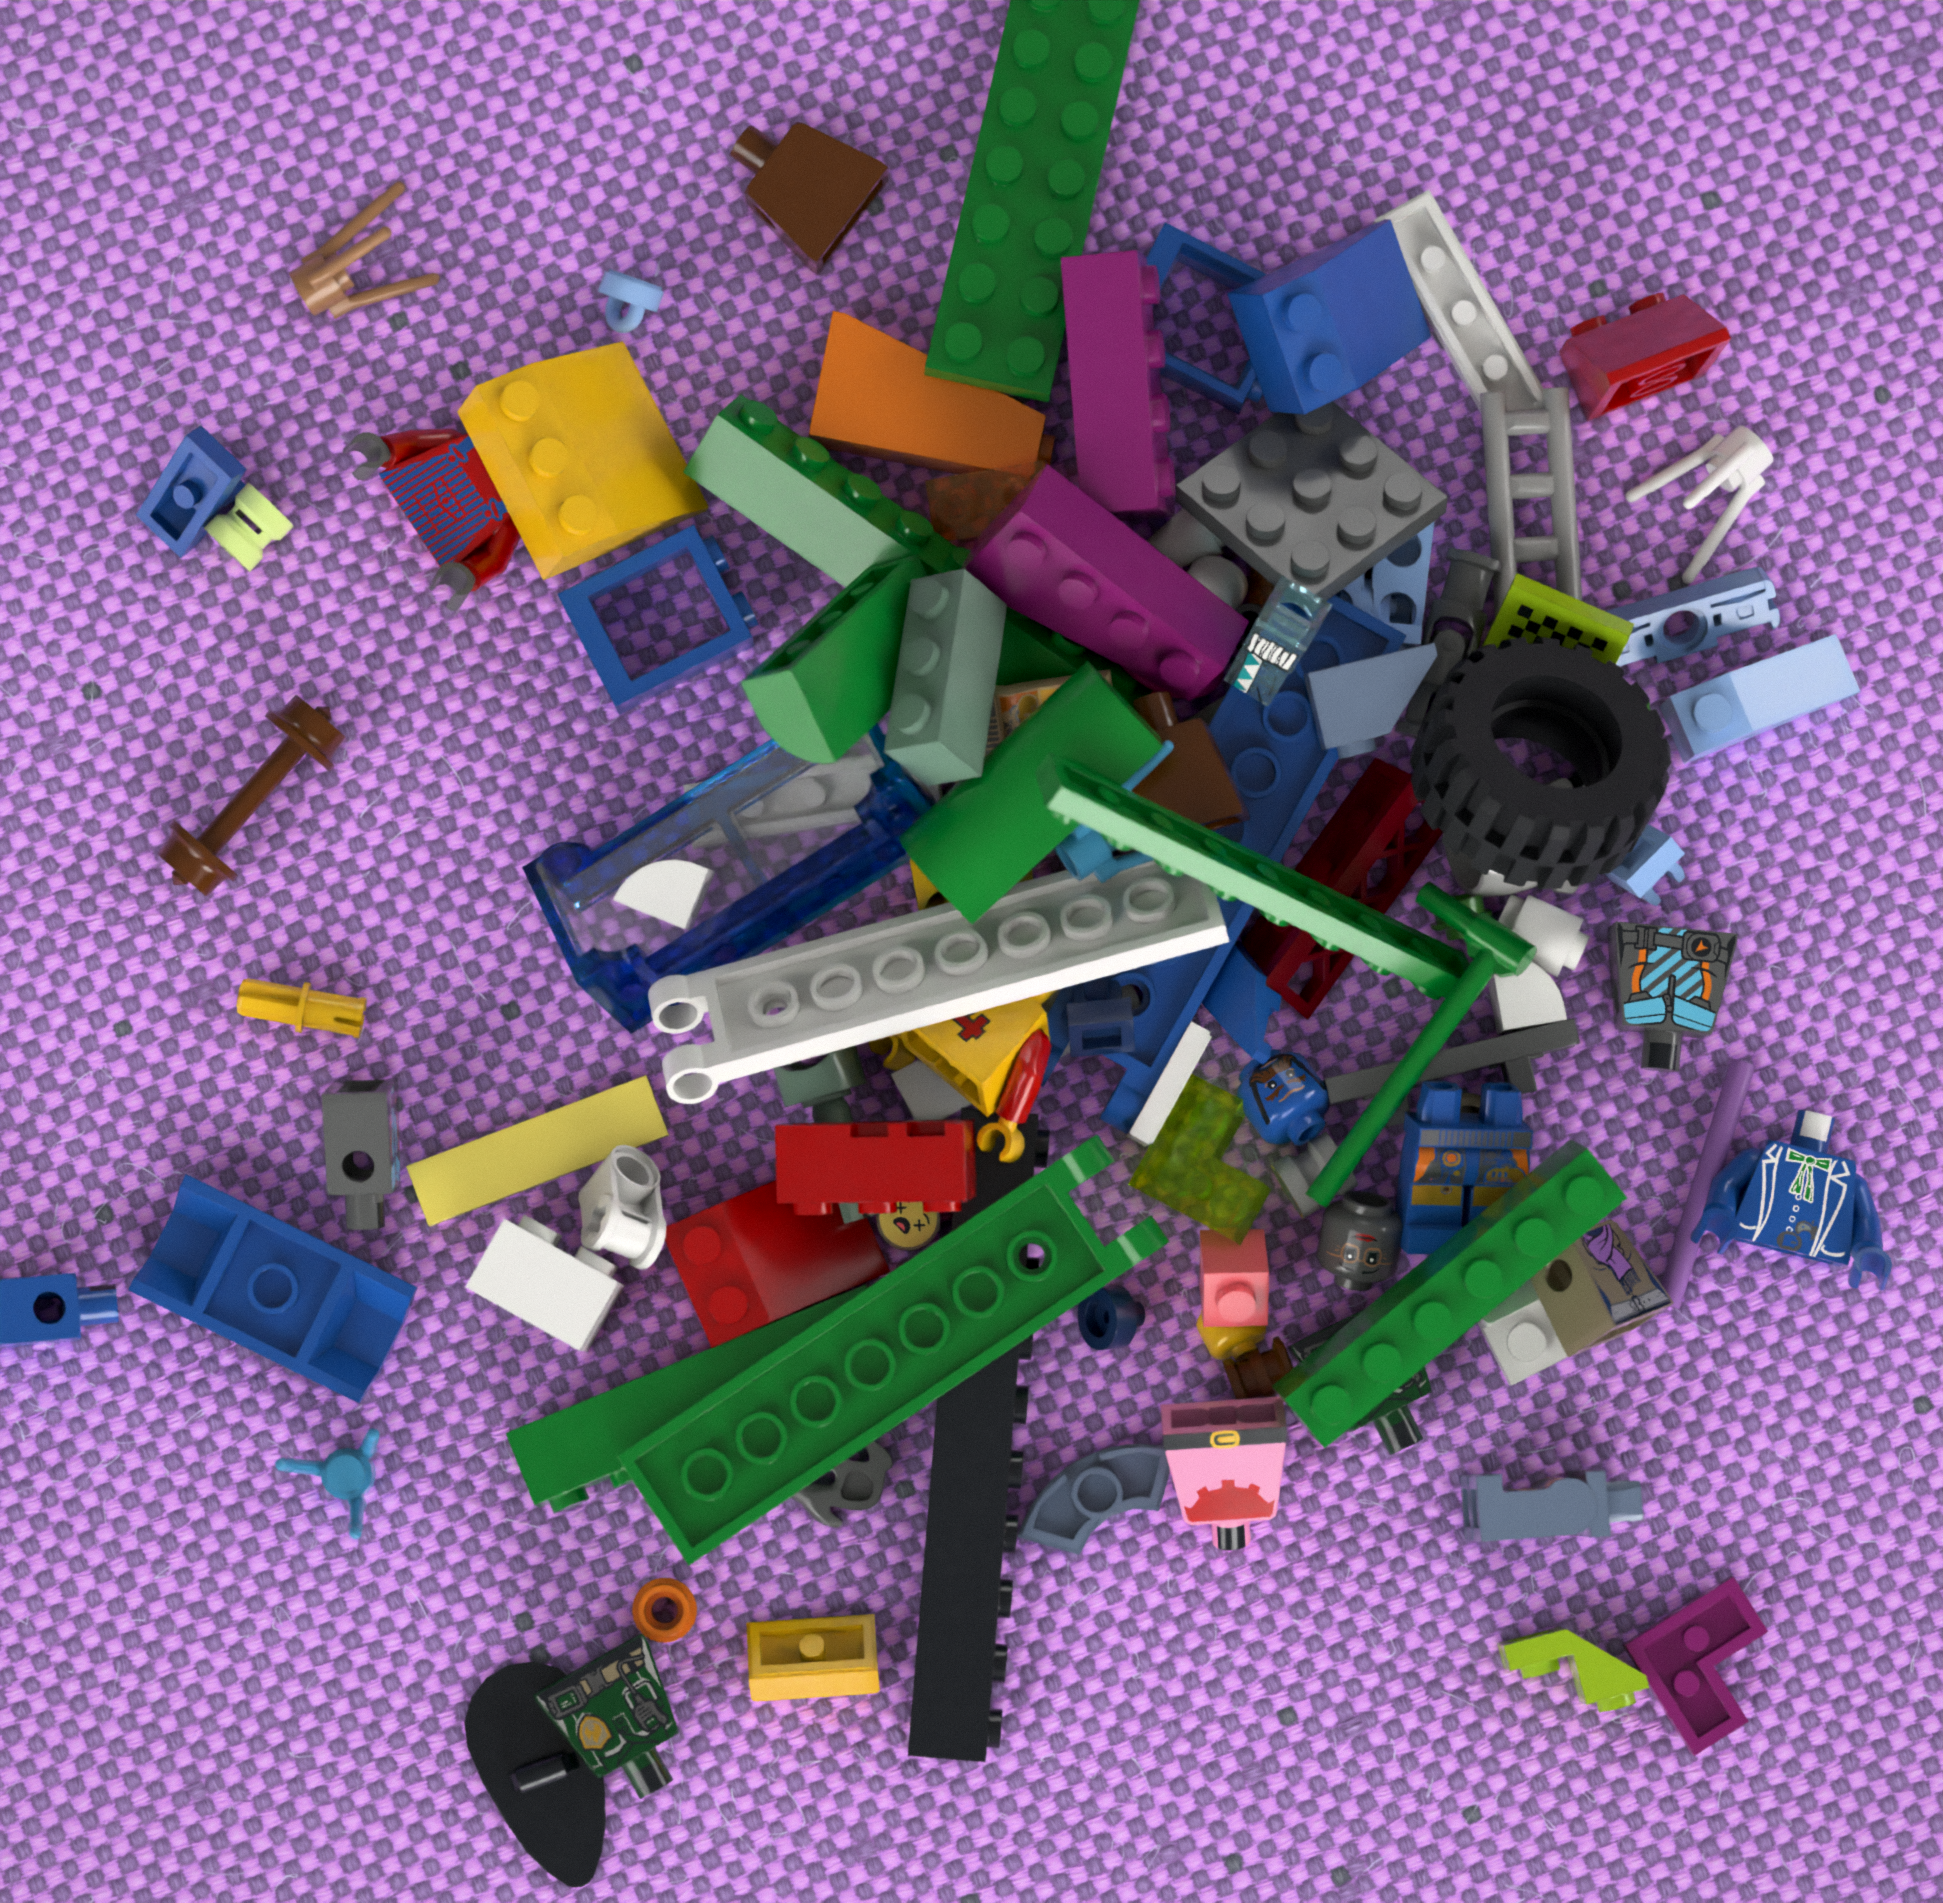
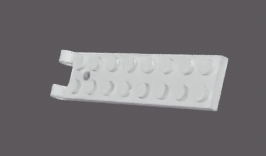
M1122 854V855H1119V856H1115V857H1113V858H1117V857H1120V856H1123V855H1126V854ZM1153 860L1121 871L1103 884L1094 873L1078 881L1068 870L1015 884L973 924L949 902L686 976L669 975L657 980L650 987L648 999L654 1025L666 1033L677 1034L687 1032L701 1022L704 1013L709 1012L715 1041L702 1045L687 1044L676 1047L667 1053L662 1062L668 1095L679 1103L693 1104L711 1097L717 1090L718 1083L1213 947L1227 943L1229 939L1216 894L1204 882L1185 873L1181 877L1174 876L1163 870ZM684 1002L680 1005L668 1006L673 1003ZM774 1008H786L778 1014L767 1015ZM698 1072V1073L693 1074V1075L683 1076V1075L688 1074V1073Z

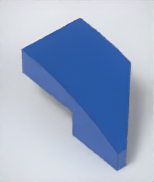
M1236 940L1205 995L1202 1004L1251 1058L1264 1065L1270 1058L1272 1046L1264 1042L1268 1017L1273 1012L1279 1011L1282 996L1265 986L1266 975L1244 945Z

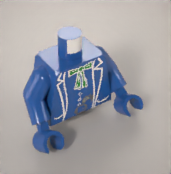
M1798 1110L1790 1144L1769 1139L1761 1141L1757 1148L1751 1147L1740 1151L1713 1177L1703 1215L1690 1234L1691 1241L1696 1244L1705 1231L1716 1234L1720 1240V1247L1717 1250V1253L1720 1255L1725 1252L1729 1244L1734 1240L1837 1267L1849 1265L1850 1257L1852 1256L1854 1260L1847 1281L1850 1287L1857 1289L1862 1277V1271H1868L1875 1274L1879 1279V1290H1884L1892 1270L1891 1258L1883 1251L1881 1221L1867 1181L1856 1173V1161L1827 1154L1835 1118L1807 1110Z

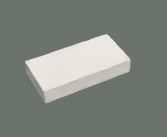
M1192 1021L1190 1022L1126 1137L1144 1147L1153 1144L1212 1037L1210 1036V1031Z

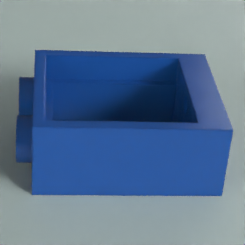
M1166 222L1147 256V266L1156 265L1160 294L1177 261L1233 290L1267 275ZM1165 351V367L1159 368L1160 375L1238 415L1247 399L1258 404L1263 396L1250 358L1237 383L1233 386Z
M695 525L557 594L619 715L754 646L753 637L749 629L759 625L742 591L732 596L730 595L720 573L730 568L714 536L711 535L702 540ZM689 552L730 631L631 681L590 602Z

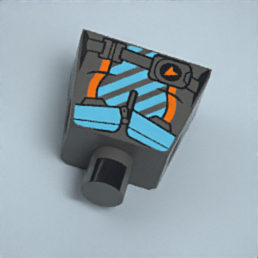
M1619 921L1608 927L1607 938L1614 1025L1617 1030L1644 1033L1641 1069L1679 1072L1682 1037L1706 1038L1712 1034L1735 952L1738 934Z
M398 1079L334 1081L322 1093L328 1195H345L347 1229L368 1230L385 1227L384 1194L393 1193L400 1184ZM362 1151L367 1153L373 1160V1169L363 1170L359 1168L353 1161V1152Z

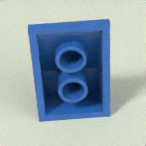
M1384 219L1227 293L1265 401L1271 412L1307 414L1360 388L1431 337L1391 219Z

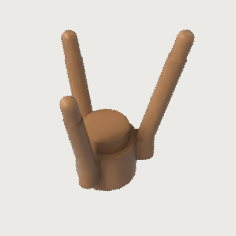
M398 181L394 183L319 249L301 258L303 263L301 266L289 272L297 291L313 316L329 309L333 317L337 319L352 309L412 293L439 283V275L437 273H429L348 296L345 292L355 286L346 267L390 238L392 234L391 229L384 226L340 255L336 252L405 191V184Z

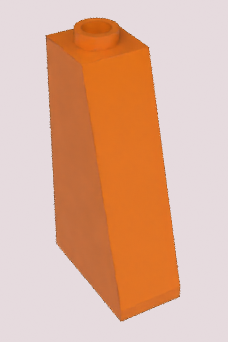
M832 312L808 434L809 438L819 442L829 450L1026 487L1035 477L1036 471L1040 472L1047 464L1050 465L1055 436L1043 434L1046 415L998 391L926 376L924 372L928 355L846 313Z

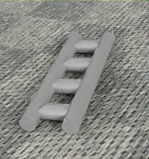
M1568 387L1543 389L1544 408L1506 411L1504 391L1480 393L1490 551L1492 559L1503 563L1501 573L1493 574L1492 577L1495 617L1517 573V563L1555 560L1556 590L1583 601ZM1546 434L1549 472L1511 474L1508 436ZM1550 497L1553 535L1515 538L1512 500Z

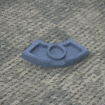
M1125 1444L1093 1452L1075 1461L1057 1474L1038 1494L1022 1522L1017 1537L1080 1555L1091 1532L1110 1516L1132 1509L1159 1511L1170 1474L1164 1446Z

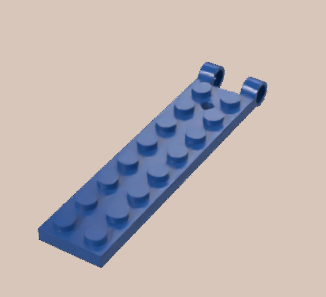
M1282 593L1261 630L1260 637L1262 636L1269 641L1276 642L1277 645L1285 647L1286 651L1290 653H1296L1299 655L1291 666L1289 672L1282 671L1274 665L1263 662L1247 694L1231 684L1208 725L1251 819L1213 831L1278 863L1282 860L1339 758L1336 747L1321 751L1303 675L1397 652L1407 636L1336 595L1310 614H1306ZM1273 683H1274L1273 690H1272L1271 694L1268 695L1269 692H1270V690L1272 689V686H1273ZM1256 687L1259 688V692H1260V697H1261L1262 703L1260 702V699H1259V696H1258V691H1257V688H1256ZM1216 895L1229 942L1082 982L1087 1001L1108 999L1109 981L1117 980L1121 988L1128 984L1136 985L1143 994L1142 1003L1137 1008L1132 1009L1135 1051L1103 1054L1108 1059L1125 1067L1126 1071L1107 1101L1099 1117L1100 1120L1125 1134L1129 1133L1254 910V906L1238 898L1234 902H1230ZM1075 985L1061 988L1047 1013L1052 1047L1041 1087H1044L1069 1043L1066 1003H1073L1072 994Z

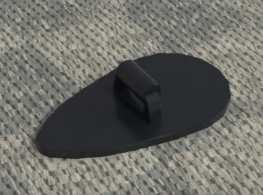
M535 1661L511 1664L487 1677L471 1697L464 1722L467 1747L483 1785L506 1824L525 1851L546 1872L565 1885L573 1888L583 1887L594 1877L603 1850L606 1828L604 1776L599 1779L592 1773L532 1696V1694L567 1674L557 1667Z

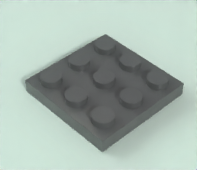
M1333 401L1307 414L1277 412L1178 483L1175 494V501L1306 614H1310L1445 514L1448 500L1447 495Z

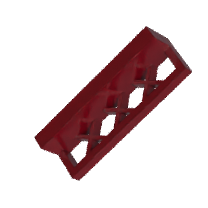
M1375 757L1294 871L1385 914L1443 832L1440 828L1432 830L1425 819L1415 835L1404 837L1405 820L1417 803L1423 806L1425 801H1418L1416 799L1410 779L1411 774ZM1387 857L1386 875L1378 886L1367 889L1368 871L1376 860ZM1263 915L1259 917L1241 942L1266 975L1265 986L1280 994L1283 1003L1307 1020H1309L1355 956L1342 948L1338 951L1326 949L1316 942L1308 932L1290 923L1286 927L1276 925ZM1313 960V976L1298 995L1287 986V983L1302 963Z

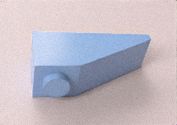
M1834 634L1728 672L1674 694L1660 705V709L1684 764H1687L1859 694L1861 691L1838 637Z

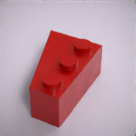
M975 1119L782 1123L775 1125L777 1203H793L794 1215L833 1214L832 1203H858L859 1214L896 1213L897 1202H923V1212L962 1211L961 1202H967L977 1196Z

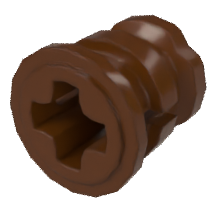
M1279 1336L1273 1338L1272 1349L1260 1353L1257 1347L1247 1351L1246 1355L1248 1358L1235 1362L1232 1358H1228L1222 1361L1236 1399L1277 1397L1276 1395L1278 1394L1272 1388V1385L1293 1369L1283 1341L1281 1342Z

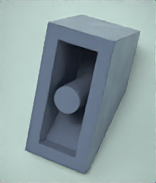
M1435 643L1303 675L1321 751L1336 747L1339 759L1376 751L1374 738L1390 734L1436 659Z

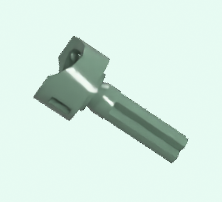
M856 1045L830 1052L816 1065L793 1062L773 1068L784 1107L802 1103L803 1109L813 1106L812 1117L814 1123L854 1122L849 1104L844 1097L852 1094V1087L867 1083ZM838 1203L844 1224L877 1215L859 1214L858 1203Z

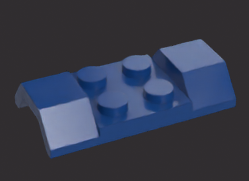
M186 1174L179 1187L173 1211L150 1257L134 1277L128 1290L357 1403H361L378 1377L408 1317L418 1287Z

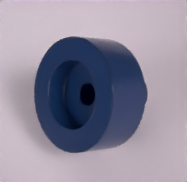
M1118 1284L1105 1285L1079 1303L1077 1318L1080 1333L1084 1341L1095 1350L1124 1348L1133 1340L1137 1327L1143 1325L1145 1309L1140 1302H1134L1131 1294L1123 1286Z

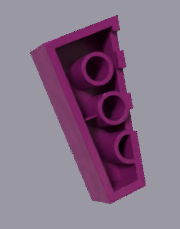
M1138 250L1061 257L1079 489L1121 522L1173 517L1176 514L1174 504L1175 473L1172 458L1169 457L1166 432L1170 431V409L1167 395L1162 393L1159 368L1165 367V346L1161 329H1155L1152 310V304L1160 303V283L1156 265L1147 266V257Z
M1048 464L982 531L960 568L967 570L1013 610L1189 702L1225 669L1249 623L1241 614Z

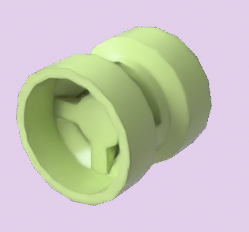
M247 483L235 496V506L227 514H217L204 529L236 561L250 572L263 559V549L272 540H281L294 526L250 483ZM244 515L261 531L258 535L242 520Z

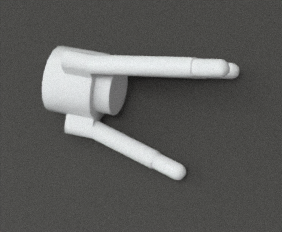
M1738 425L1726 438L1719 433L1715 434L1704 446L1646 479L1643 483L1629 490L1625 495L1628 502H1635L1708 459L1711 460L1706 464V469L1710 475L1684 498L1683 506L1685 508H1693L1718 486H1721L1728 492H1732L1737 487L1739 488L1683 573L1682 580L1686 584L1694 581L1748 500L1765 485V481L1760 474L1772 464L1773 456L1765 443L1754 432L1743 425Z

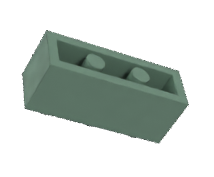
M965 569L913 579L910 584L884 752L927 786L982 776L1007 604Z

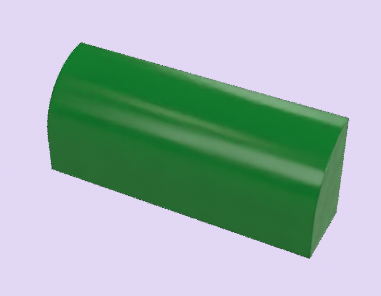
M918 554L868 567L740 682L762 727L779 746L790 754L813 763H835L891 710L911 580L928 576Z
M1087 661L984 757L981 777L960 780L899 837V841L930 882L973 924L1081 824L1078 822L1076 825H1068L1061 822L1044 805V798L1035 771L1049 752L1122 786L1163 747L1161 739L1156 731Z

